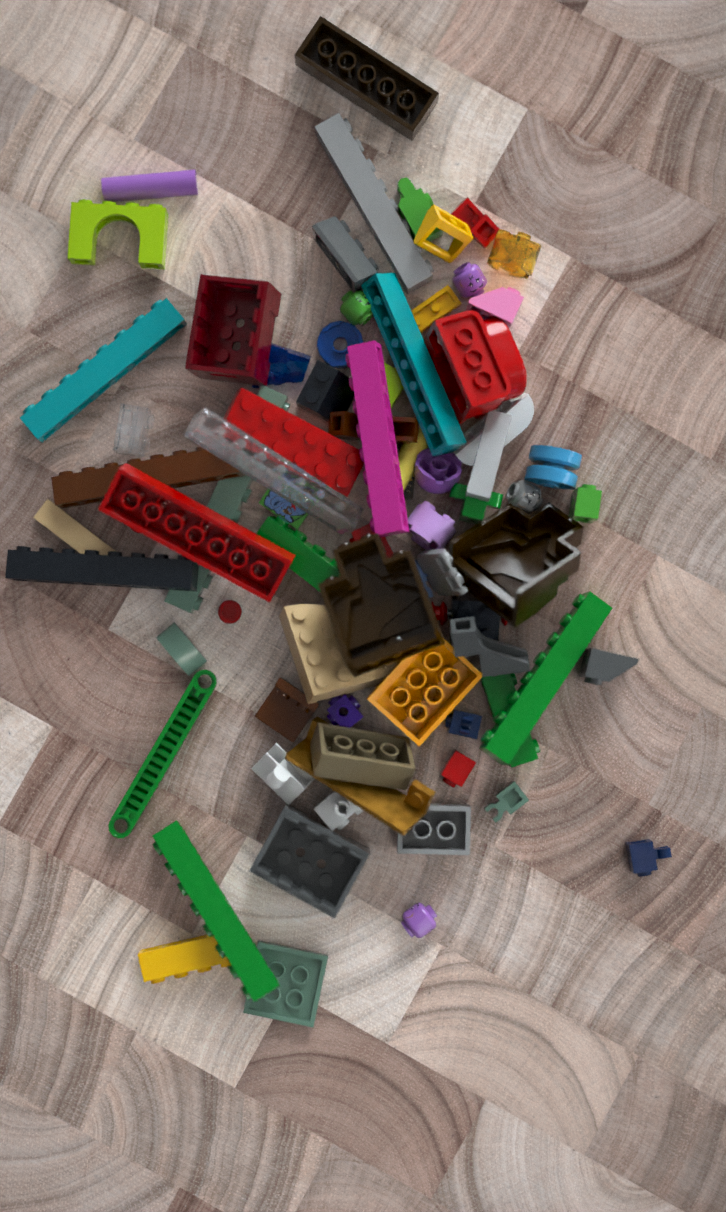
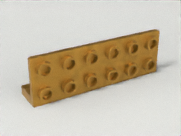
M318 716L314 718L306 738L286 753L285 759L394 831L405 835L428 812L436 792L416 779L410 784L405 795L397 789L314 776L310 742L317 723L329 724Z

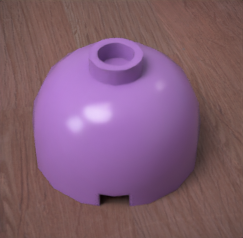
M429 448L422 450L417 455L414 467L417 484L429 493L444 494L449 492L460 479L462 472L461 460L454 453L432 456Z

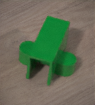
M455 483L450 491V498L463 501L459 520L472 524H478L483 521L486 507L500 509L503 494L491 492L489 502L465 496L468 486Z

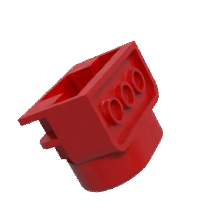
M468 310L437 319L433 322L423 340L460 427L466 419L472 417L476 419L481 418L485 413L497 409L503 401L519 397L524 393L527 385L525 365L513 336L502 319L495 316L483 319L476 311Z

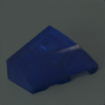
M271 343L267 385L277 386L288 382H303L311 356ZM252 385L253 388H259V387H260V386H257V385Z

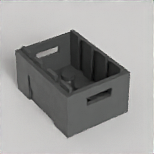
M286 804L252 865L250 872L335 918L368 859L370 849L350 837L346 839L331 831L327 827L308 818V814L292 805ZM303 848L305 855L302 857L298 856L296 850ZM319 859L325 860L326 866L324 868L317 866Z

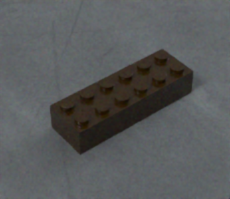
M322 16L319 17L294 54L297 67L411 141H413L438 103L439 93Z

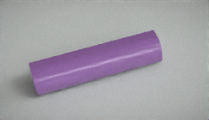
M196 170L105 177L101 179L104 201L122 202L198 195Z

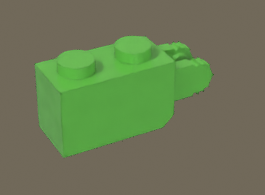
M406 177L401 178L398 182L397 191L401 197L398 213L408 223L411 230L410 234L414 239L427 211L433 205V201L428 193L424 194L421 188L416 190L411 180ZM436 227L426 240L431 242L442 236L444 231Z

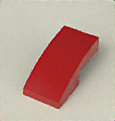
M465 198L451 212V215L468 224L474 240L483 248H486L502 232L487 214H482L469 198Z

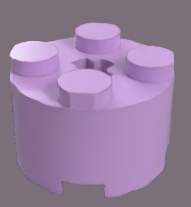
M427 501L418 504L408 517L409 531L413 534L411 540L425 550L444 549L456 533L453 526L455 521L446 514H443V516L435 511L436 508Z

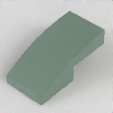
M175 622L156 637L188 676L207 661Z

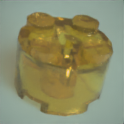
M499 229L487 264L496 271L501 267L509 272V276L528 279L529 275L532 276L541 245L530 241L531 236L524 232H518L517 235H514L506 230Z

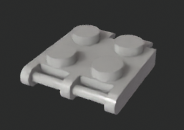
M445 549L423 550L417 555V562L424 574L428 575L426 577L434 592H438L439 596L463 595L468 591L466 586L462 585L464 583L462 575L455 567L451 566L453 559Z

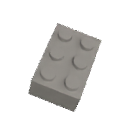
M431 803L428 812L405 835L397 832V853L470 855L471 806L469 804Z

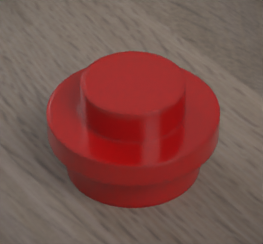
M226 600L219 606L218 615L223 622L232 624L240 619L242 609L236 601Z

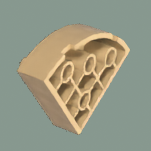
M297 604L284 606L279 615L308 704L378 686L399 663L397 661L354 677L344 663L324 605Z

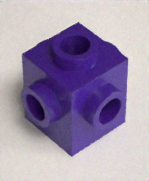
M347 694L342 697L340 695L333 697L328 702L330 707L327 708L329 712L327 718L333 725L337 726L339 724V726L350 728L364 717L358 709L361 705L353 695L350 697ZM341 707H346L348 709V713L343 715L340 713L339 709Z

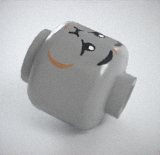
M525 480L513 482L506 493L508 504L511 503L513 506L519 507L527 514L539 509L543 502L540 488Z

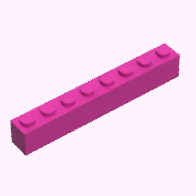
M373 340L347 346L346 363L348 368H351L352 375L349 378V384L355 395L353 410L358 416L359 422L356 425V431L362 442L360 457L365 463L366 469L363 472L365 484L368 485L367 504L372 510L373 516L370 519V526L375 534L378 533L380 537L408 533L410 531L382 345Z

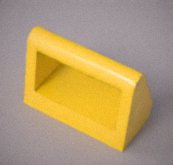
M433 204L421 223L414 238V244L447 263H452L474 238L468 224ZM436 227L454 237L448 252L426 240Z

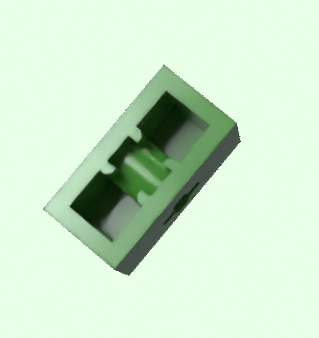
M582 484V487L576 488L571 496L569 517L577 522L593 523L598 520L602 490H596V486L590 484Z

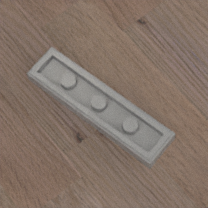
M495 410L488 412L465 496L489 502L512 415Z

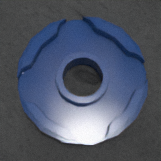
M335 321L329 323L321 330L317 340V349L319 356L326 364L333 368L343 369L348 367L346 363L348 348L346 347L342 351L336 350L333 346L334 342L337 339H344L347 342V346L364 343L361 332L356 326L345 321Z

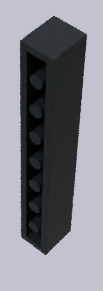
M16 546V550H8L5 578L13 581L197 592L199 564L182 555H178L177 559H169V555L154 554V558L145 557L146 554L131 553V557L122 556V552L108 551V555H99V551L85 550V554H76L74 549H62V553L53 552L54 549L40 547L39 551H31L30 547Z

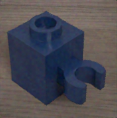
M453 709L452 714L449 713L446 717L445 727L449 728L448 733L477 739L482 716Z
M650 839L625 843L630 871L637 874L638 877L652 875L651 871L658 870L656 859L672 857L670 847L654 848L653 841Z

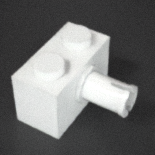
M334 791L314 807L316 813L331 831L335 828L340 831L350 822L347 818L354 812L359 815L364 811Z

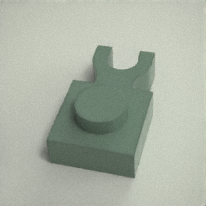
M513 781L495 795L499 801L488 804L484 809L487 812L492 808L498 810V814L492 818L496 823L502 818L506 810L511 815L528 802L529 799Z

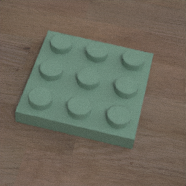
M258 940L257 948L281 986L257 1002H254L252 998L250 1000L246 998L243 1013L314 1027L328 955Z

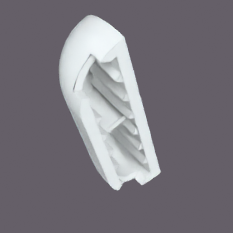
M523 393L521 397L513 400L503 401L495 409V411L512 415L504 446L525 430L533 418L534 404L527 393ZM487 414L464 433L467 443L454 451L457 458L466 465H474Z

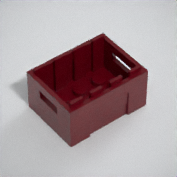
M200 274L185 369L200 379L257 386L264 385L267 387L270 369L268 361L275 318L279 314L282 294L269 281ZM243 319L244 325L237 327V321ZM239 342L241 345L240 349L235 351L233 345Z

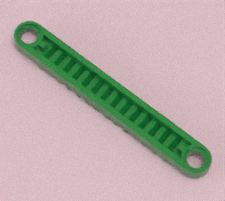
M201 670L192 678L110 819L108 828L112 836L116 838L127 837L144 813L145 808L148 806L216 688L217 677L212 671ZM202 675H208L212 680L210 687L206 689L200 687L198 683ZM119 819L125 820L128 825L124 833H120L115 829V822Z

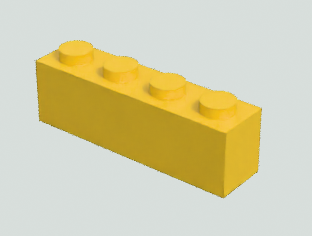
M207 934L142 949L138 953L144 982L151 981V984L163 982L165 977L174 975V978H182L189 975V971L197 970L198 973L212 970L211 966L221 964V967H228L231 963L227 957L222 958L215 948L218 944L215 937H209Z

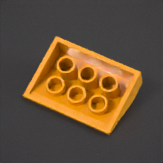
M445 640L443 645L402 659L366 699L420 747L482 678V673L465 657H455L453 646Z

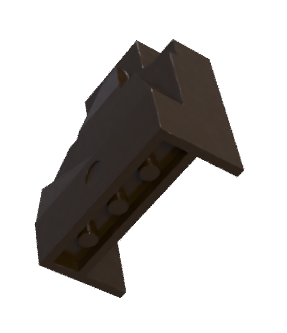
M550 502L531 514H527L524 510L510 503L450 541L449 554L453 559L451 566L455 567L464 579L462 585L466 586L468 592L516 628L555 598L558 586L566 582L570 575L579 570L581 552L576 547L581 544L583 526Z
M378 533L366 534L358 541L343 543L337 549L332 550L341 576L329 577L323 583L318 584L344 663L354 677L445 644L430 599L410 550L398 551L388 558Z

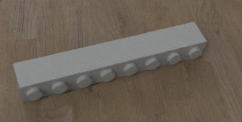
M337 113L314 126L316 137L406 293L409 294L432 281L434 270L428 259L424 261L420 254L422 248L414 244V240L409 235L411 230L405 219L401 220L399 218L397 204L393 199L389 200L385 193L387 188L383 180L376 178L374 174L376 169L370 158L365 159L362 153L364 148L358 138L354 139L350 133L353 130L347 118L342 119L340 113Z

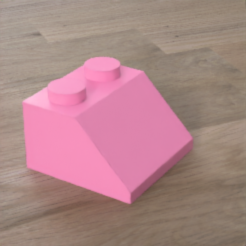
M501 287L470 298L466 311H476L483 319L495 316L502 319L510 329L524 297L520 296L521 293L514 288L508 287L505 289Z

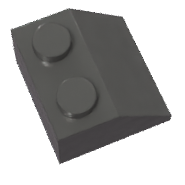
M588 648L584 651L579 677H584L585 683L602 685V682H610L637 665L639 659Z

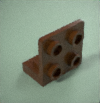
M280 677L255 714V717L289 741L294 742L320 703L308 704L304 692Z

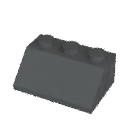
M334 216L312 226L313 239L353 292L361 291V285L375 273H378L376 270L379 268L371 257L367 259L363 251L365 249L357 238L353 240L349 235L351 231L345 221H339Z

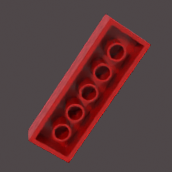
M244 388L237 389L216 431L340 497H348L364 465L360 457V450Z

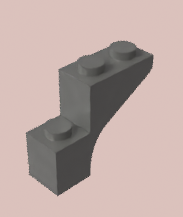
M474 617L450 619L455 657H468L479 654L482 677L530 671L526 649L484 636L478 630Z

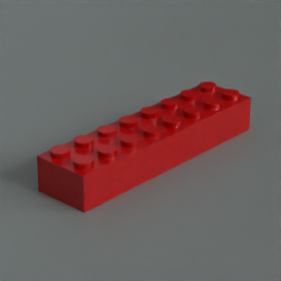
M127 463L119 467L98 509L269 603L296 556Z

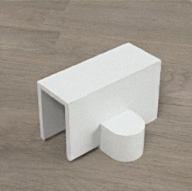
M276 743L251 769L283 801L290 805L315 778L286 760L287 752Z

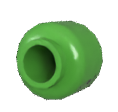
M350 290L341 298L343 303L340 307V312L350 324L363 326L373 318L371 304L363 291L353 293Z

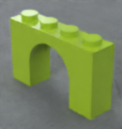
M85 199L71 202L68 259L71 264L95 265L96 244L100 231L111 222L126 221L133 224L140 233L138 263L141 268L165 270L169 214L166 208H163L160 204H149V207H145L133 202H127L125 205H116L112 201H102V204H96Z

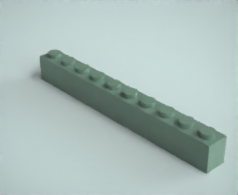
M261 385L257 396L289 411L291 404L288 403V396ZM235 443L241 448L245 476L218 481L207 507L238 524L242 515V511L239 509L243 502L247 503L252 492L249 487L252 481H257L262 469L259 468L262 459L266 460L267 458ZM199 565L197 592L169 590L164 602L192 614L194 610L198 611L204 599L200 596L204 588L208 589L213 580V576L210 575L212 571Z

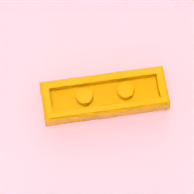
M447 285L411 311L420 333H423L432 326L435 320L444 318L460 307L462 303L450 286Z

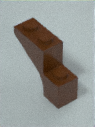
M347 411L330 412L328 433L349 441L361 440L356 431V425L359 424L358 416ZM392 416L396 444L417 443L419 433L417 418Z

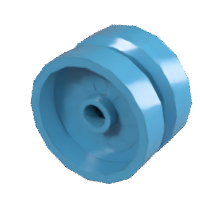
M533 445L530 448L529 460L538 465L528 466L524 479L544 487L574 490L576 489L578 476L571 471L580 468L582 455L563 448Z

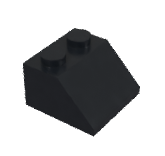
M317 360L296 400L297 407L329 422L330 412L348 411L355 395L354 391L350 388L348 376Z

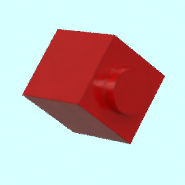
M454 749L440 772L444 776L442 781L455 788L456 784L462 787L476 762Z

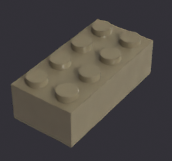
M317 723L310 742L314 776L407 790L416 769L409 737Z

